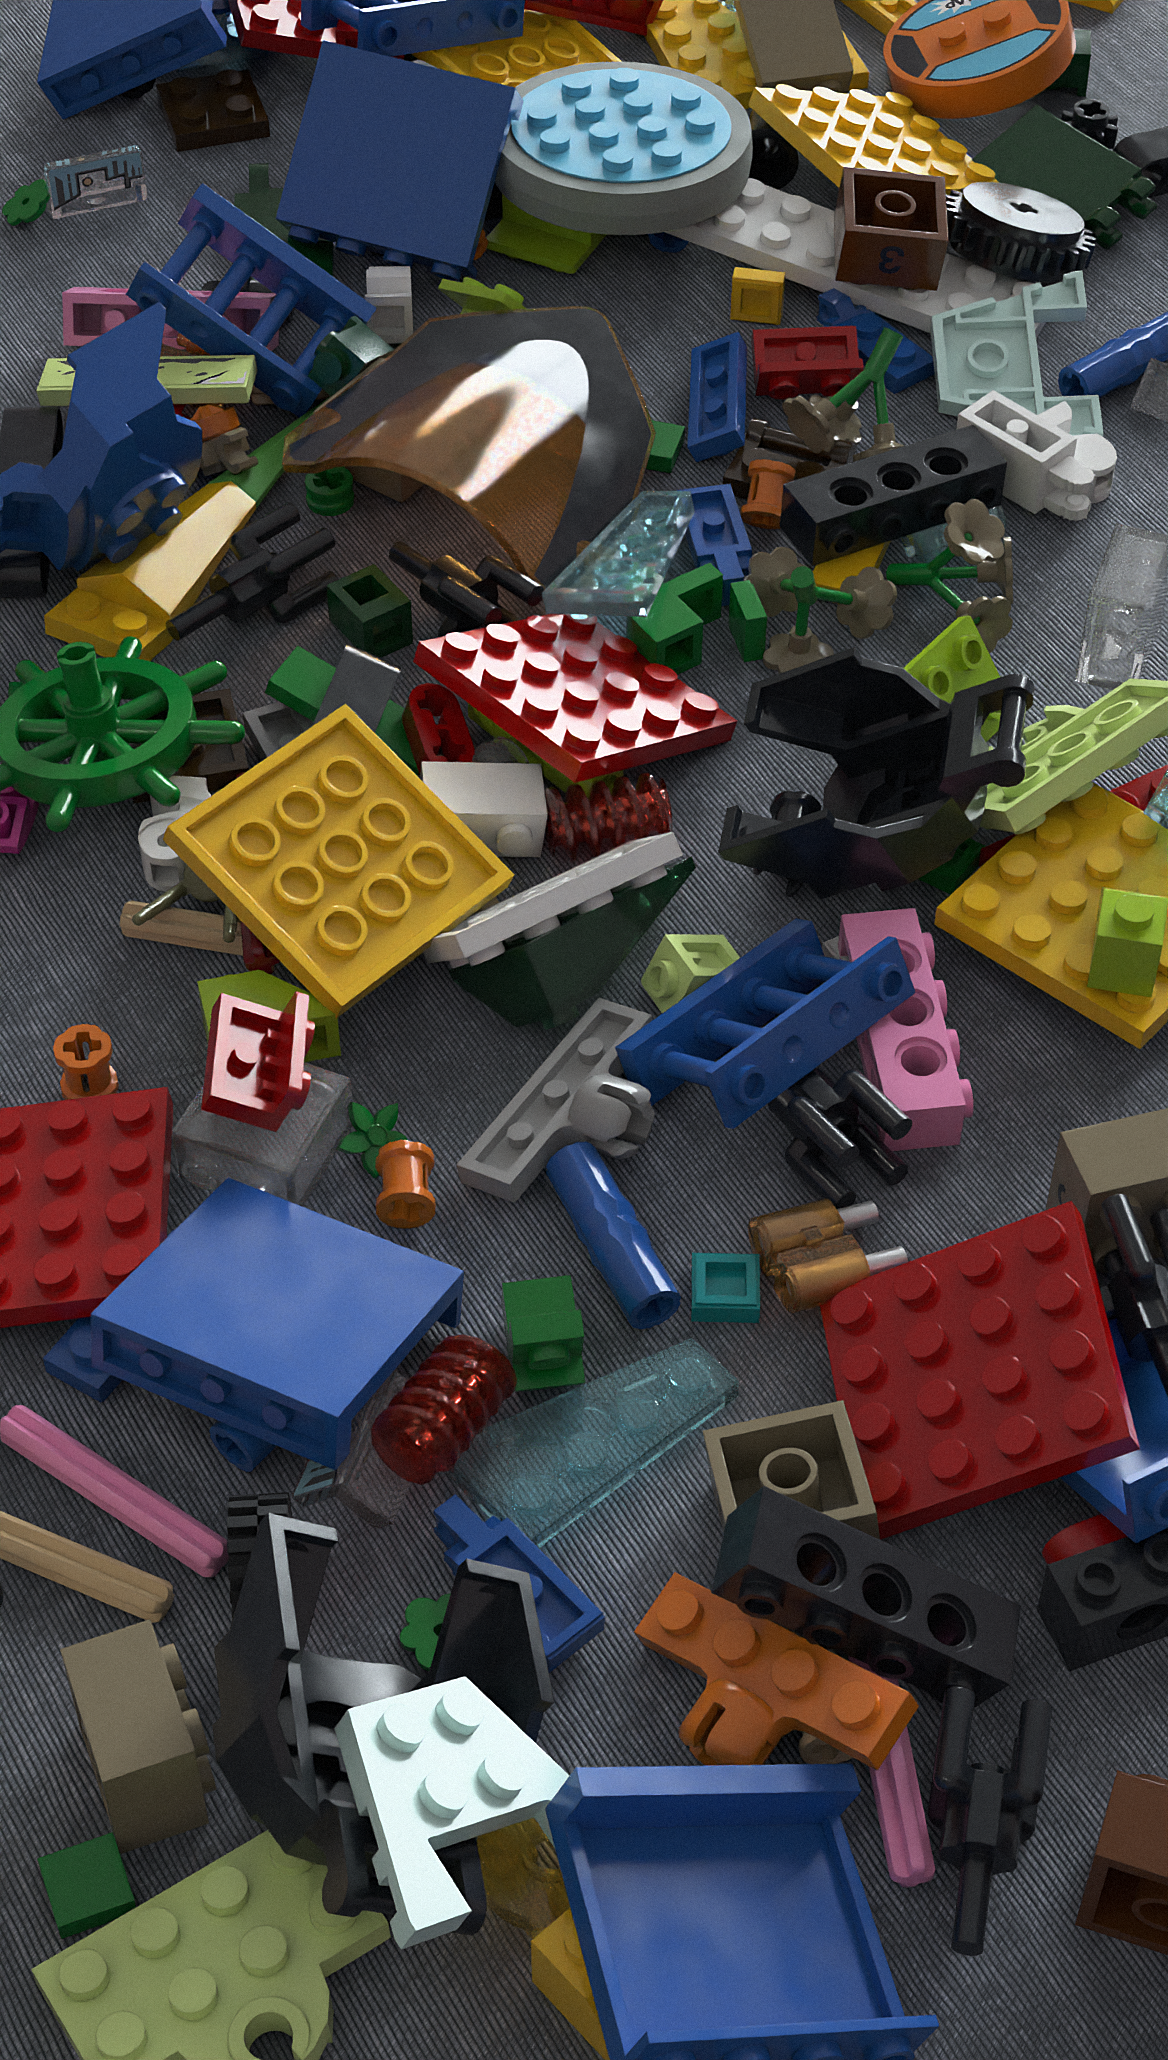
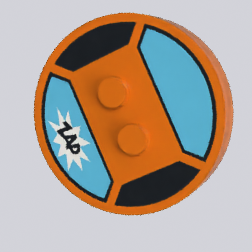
M921 0L907 10L889 30L884 42L883 54L892 91L909 98L913 102L912 108L920 115L943 119H961L987 115L1010 108L1046 89L1061 76L1070 64L1076 49V39L1067 0Z

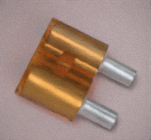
M825 1198L749 1219L748 1236L753 1254H759L760 1267L766 1277L775 1276L773 1289L783 1306L790 1313L812 1310L820 1305L829 1303L840 1291L855 1286L860 1280L908 1262L907 1254L901 1246L864 1255L852 1234L843 1235L844 1231L878 1222L879 1214L873 1201L836 1209L833 1203Z

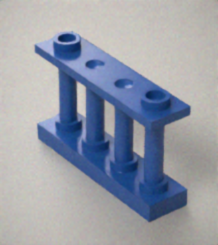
M301 0V25L313 31L336 27L338 20H341L358 30L357 49L392 57L520 37L523 34L525 0Z
M202 183L190 199L178 222L189 233L160 272L144 261L135 275L126 296L135 301L143 311L160 302L166 309L165 323L211 356L255 355L258 371L254 386L268 395L279 408L290 411L300 418L308 411L322 390L318 384L308 377L313 368V362L316 357L314 353L319 343L331 331L341 332L352 316L358 317L364 324H367L377 308ZM208 245L233 264L206 302L203 303L180 287L178 283L205 246ZM249 277H253L277 295L248 335L222 315ZM293 308H296L320 325V327L294 365L291 366L266 347Z
M795 918L617 1045L615 1050L627 1080L639 1084L650 1091L651 1097L649 1101L651 1106L685 1081L710 1088L724 1126L734 1129L916 992L897 938L886 937L855 961L850 962L826 957L813 922ZM825 982V983H823L822 985H820L818 988H816L814 991H812L810 994H808V995L806 994L808 991H810L812 988H814L815 986H817L819 983ZM779 1014V1016H778L777 1018H775L773 1021H771L770 1023H768V1024H767L766 1026H764L763 1028H760V1026H762L763 1024H765L767 1021H769V1020H770L771 1018H773L775 1015ZM732 1047L734 1048V1049L731 1050L729 1053H727L725 1056H723L721 1059H719L718 1061L714 1062L715 1059H717V1058H718L719 1056H721L723 1053H725L726 1051H728L730 1048H732Z

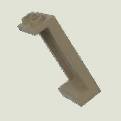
M733 0L757 82V88L775 89L778 84H784L801 91H813L815 87H823L835 93H848L854 70L833 0Z

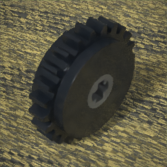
M976 182L961 188L960 192L951 190L950 195L946 194L949 243L957 253L974 264L1005 276L1035 282L1059 281L1063 279L1064 274L1073 271L1083 272L1084 268L1088 269L1096 246V238L1091 237L1093 233L1091 230L1084 229L1082 217L1066 204L1028 188L998 182Z

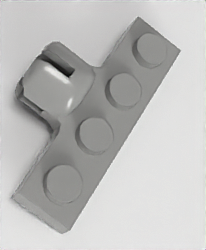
M598 998L456 1164L461 1183L515 1203L547 1165L549 1159L565 1145L586 1141L592 1143L598 1153L617 1160L636 1155L639 1146L614 1138L618 1137L635 1144H645L653 1127L655 1112L649 1101L651 1093L648 1089L634 1082L619 1078L624 1070L615 1047L653 1020L652 1015Z

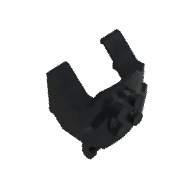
M856 647L752 683L744 725L749 732L830 754L838 765L824 787L823 810L790 821L781 822L742 812L738 805L727 808L718 853L724 860L809 883L820 899L872 883H876L882 892L910 884L951 860L959 845L978 832L984 813L988 784L994 783L1001 787H1012L1023 781L1027 760L1021 749L1026 711L1033 705L1035 691L1033 681L1022 674H1009L955 692L950 704L937 697L904 668L863 658ZM1001 710L997 747L989 751L988 744L980 734L981 727L990 713Z
M268 1513L261 1520L230 1630L214 1647L221 1717L212 1725L216 1761L249 1817L266 1826L285 1854L327 1866L328 1872L322 1888V1902L327 1913L356 1917L362 1910L395 1915L397 1910L390 1886L379 1885L377 1878L368 1877V1873L376 1874L372 1858L379 1848L370 1817L359 1816L334 1728L348 1709L466 1677L536 1743L543 1714L554 1704V1698L530 1575L528 1572L466 1558L457 1569L430 1670L420 1679L398 1664L360 1662L329 1657L304 1650L331 1548L338 1542L336 1528ZM476 1837L434 1850L472 1910L459 1928L451 1933L472 1936L481 1929L486 1917L487 1900Z

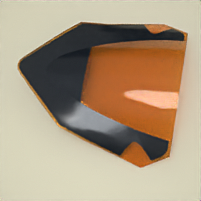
M587 306L493 310L428 319L384 361L287 434L284 438L282 465L285 472L315 474L335 467L365 466L394 471L412 477L443 493L476 518L509 555L516 569L544 587L545 595L542 602L549 609L599 606L605 601L656 432L639 385L607 317L599 310Z

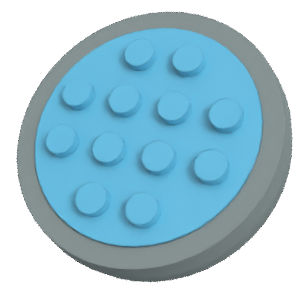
M596 62L572 65L540 74L515 87L524 102L519 120H511L495 179V184L514 205L536 218L557 226L607 235H642L676 230L715 216L730 206L740 196L747 184L752 161L751 123L746 110L729 92L707 79L682 70L638 62Z

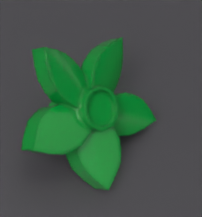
M355 1102L348 1103L349 1119L357 1131L342 1137L336 1150L347 1154L362 1152L361 1162L364 1169L373 1178H377L379 1174L376 1170V1158L379 1155V1149L389 1142L398 1140L409 1141L402 1133L391 1131L398 1118V1103L381 1108L374 1117L364 1106Z

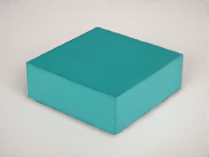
M692 1253L691 1322L759 1323V1254Z

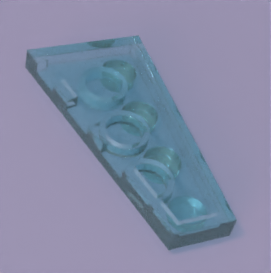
M641 491L542 592L546 614H570L574 619H587L596 615L647 617L695 512L691 491Z
M690 1338L435 1449L436 1465L489 1517L495 1516L500 1521L508 1517L538 1548H541L737 1398L739 1380L695 1340Z

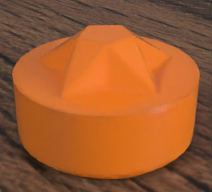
M205 404L200 406L191 418L202 429V442L219 437L221 434L237 429L241 425L234 406L224 409L217 404Z

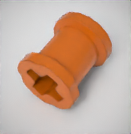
M767 459L754 460L749 463L748 476L751 478L748 499L747 504L740 508V515L744 523L764 529H780L783 484L794 481L796 470L792 466Z
M80 1024L69 1027L55 1039L53 1045L55 1060L59 1066L64 1068L60 1087L65 1100L117 1093L119 1087L117 1074L112 1066L108 1064L113 1049L110 1036L107 1033L101 1031L98 1026ZM83 1042L89 1044L90 1053L88 1060L85 1059ZM84 1074L88 1077L90 1088L88 1092L84 1091L83 1088Z
M398 1140L389 1142L379 1149V1155L376 1158V1170L379 1176L382 1177V1192L376 1198V1215L380 1221L388 1226L411 1229L428 1223L435 1215V1198L429 1192L428 1177L435 1163L434 1154L431 1148L425 1144Z

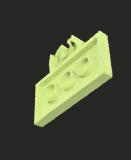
M1130 678L1086 709L1070 705L1046 706L1044 713L1047 718L1024 728L1023 738L1026 744L1022 745L1021 752L1025 755L1027 761L1023 781L1012 787H1001L994 783L988 784L984 813L979 827L1008 831L1014 834L1028 832L1045 821L1046 811L1060 802L1071 801L1086 794L1093 787L1092 780L1106 770L1117 769L1131 763L1140 754L1138 748L1153 738L1167 736L1168 681Z
M266 1830L31 1970L36 1985L80 2060H261L254 2057L249 2052V2049L258 2036L269 2031H281L292 2037L294 2060H319L327 2043L333 2042L334 2010L325 1978L391 1938L388 1921L382 1913L362 1910L356 1917L327 1913L322 1902V1888L328 1872L327 1866L285 1854L271 1833Z

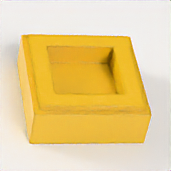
M735 267L732 276L730 320L780 325L783 316L785 272Z

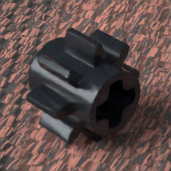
M1085 99L1075 104L1073 113L1069 111L1062 112V121L1108 149L1115 148L1119 129L1116 127L1118 116L1110 115V108L1107 104L1099 100Z

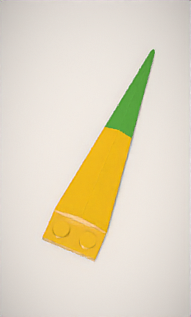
M330 397L323 400L247 455L248 457H257L258 464L255 467L238 474H233L226 470L179 504L177 508L183 516L177 526L170 532L162 536H157L153 532L139 542L134 552L123 561L114 564L106 557L77 578V588L44 615L45 634L70 644L74 642H87L94 646L96 654L105 658L114 657L121 641L125 637L133 636L139 639L142 644V652L139 659L151 661L173 640L166 628V621L194 605L209 578L229 550L231 536L243 529L262 500L293 461V458L290 456V444L315 432L313 411Z

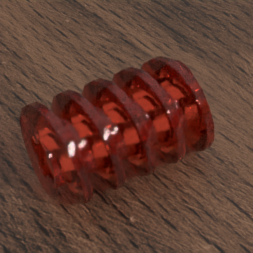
M647 772L641 773L637 777L635 789L629 779L624 776L617 777L614 780L612 792H610L604 781L595 780L590 785L588 798L581 785L577 783L569 785L565 801H563L558 790L554 787L546 788L544 791L547 807L545 832L552 857L555 856L556 847L562 846L570 862L577 861L579 844L586 842L595 858L601 855L603 839H610L613 847L616 848L626 842L628 835H633L635 840L649 837L650 832L656 831L658 835L673 832L672 810L666 784L661 777L657 784L653 776Z
M463 1334L448 1336L436 1345L432 1355L421 1363L417 1373L411 1376L405 1382L402 1391L391 1399L388 1408L376 1417L371 1428V1439L379 1458L391 1471L403 1479L419 1485L431 1482L437 1472L451 1470L458 1463L461 1453L471 1447L475 1435L483 1432L489 1418L496 1415L503 1401L514 1393L517 1385L514 1368L496 1347L480 1338Z

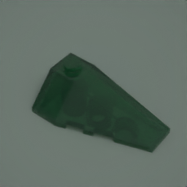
M692 856L664 865L667 875L656 881L635 889L631 885L622 890L611 892L614 900L599 908L583 914H579V911L563 917L556 915L560 925L551 931L528 940L522 937L508 943L505 940L502 941L506 950L502 954L474 966L467 963L448 969L452 980L515 1027L542 1021L544 1028L550 1029L574 1019L580 1014L576 1005L601 990L696 869Z

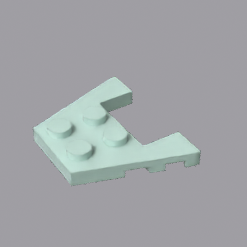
M1073 271L1064 274L1062 282L1042 287L1040 282L1022 287L1021 295L996 302L993 297L933 315L930 332L939 413L958 417L960 412L994 390L1036 415L1066 401L1072 410L1069 434L1072 436L1099 434L1103 437L1099 395L1044 397L1042 392L1034 323L1085 321L1087 302L1083 272Z
M466 1677L348 1709L334 1728L359 1816H369L379 1848L373 1856L372 1862L379 1885L390 1886L397 1913L390 1921L394 1939L401 1950L457 1930L472 1911L434 1850L531 1818L536 1819L555 1848L545 1808L570 1775Z

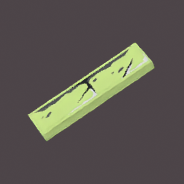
M255 355L162 356L159 360L157 379L172 396L173 404L249 403L258 370ZM67 358L47 359L36 390L40 406H69L75 370L67 362Z

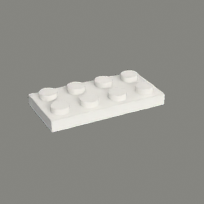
M673 832L629 841L475 913L450 932L441 933L434 937L431 946L423 952L428 963L449 961L452 968L467 963L474 966L490 960L506 951L502 943L503 940L506 943L522 937L528 940L558 927L560 923L556 916L557 914L559 917H563L579 911V914L592 911L614 900L611 892L622 890L631 885L635 889L667 875L664 864L683 855Z

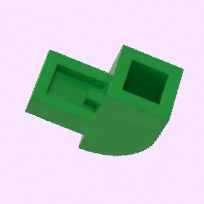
M711 563L682 574L666 583H663L652 571L644 574L634 582L627 595L626 638L637 645V651L650 663L665 665L674 670L677 675L702 664L703 625L721 618L723 574Z
M571 1275L502 1283L501 1305L514 1392L585 1385L582 1360L584 1330L581 1309H575Z

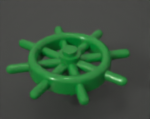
M133 636L125 637L121 641L114 657L96 658L94 646L87 642H74L65 645L57 652V660L60 667L48 672L42 670L31 660L20 661L16 665L15 674L24 685L17 689L0 707V791L11 786L31 800L50 805L45 824L49 830L56 833L64 832L68 828L76 808L114 804L134 798L145 792L162 806H175L180 800L181 792L169 778L184 765L191 755L195 744H238L245 737V728L237 721L197 720L192 697L223 682L227 677L225 664L217 660L211 661L179 676L160 664L139 659L142 652V644L139 639ZM122 699H123V700H131V701H129V702H127V703H125V704L119 706ZM162 711L167 713L166 720H146ZM57 714H59V715L63 718V719H50L51 717H53V716H55V715H57ZM25 742L43 743L29 751L23 749ZM128 743H135V744H142V745L139 746V747H137V748H135V749H133ZM71 757L69 764H58L59 762Z

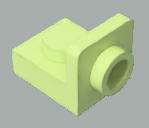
M665 934L642 976L641 983L661 1013H664L740 957L724 935Z

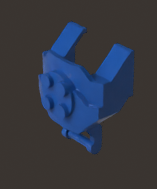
M160 302L68 354L67 362L75 370V377L62 449L45 469L39 465L19 462L0 474V553L6 549L44 552L59 571L74 567L78 572L104 556H107L114 564L119 563L130 556L137 548L138 543L153 532L157 536H162L170 532L181 521L183 514L177 507L182 502L188 488L196 479L200 467L202 429L196 422L175 413L172 396L157 379L166 309Z

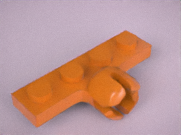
M674 1572L634 1630V1633L644 1646L707 1679L705 1690L678 1728L681 1741L686 1746H689L690 1752L704 1765H764L780 1739L789 1732L798 1730L818 1738L878 1771L919 1707L911 1693L817 1644L809 1643L805 1638L768 1619H758L743 1613L736 1604L712 1594L710 1589Z

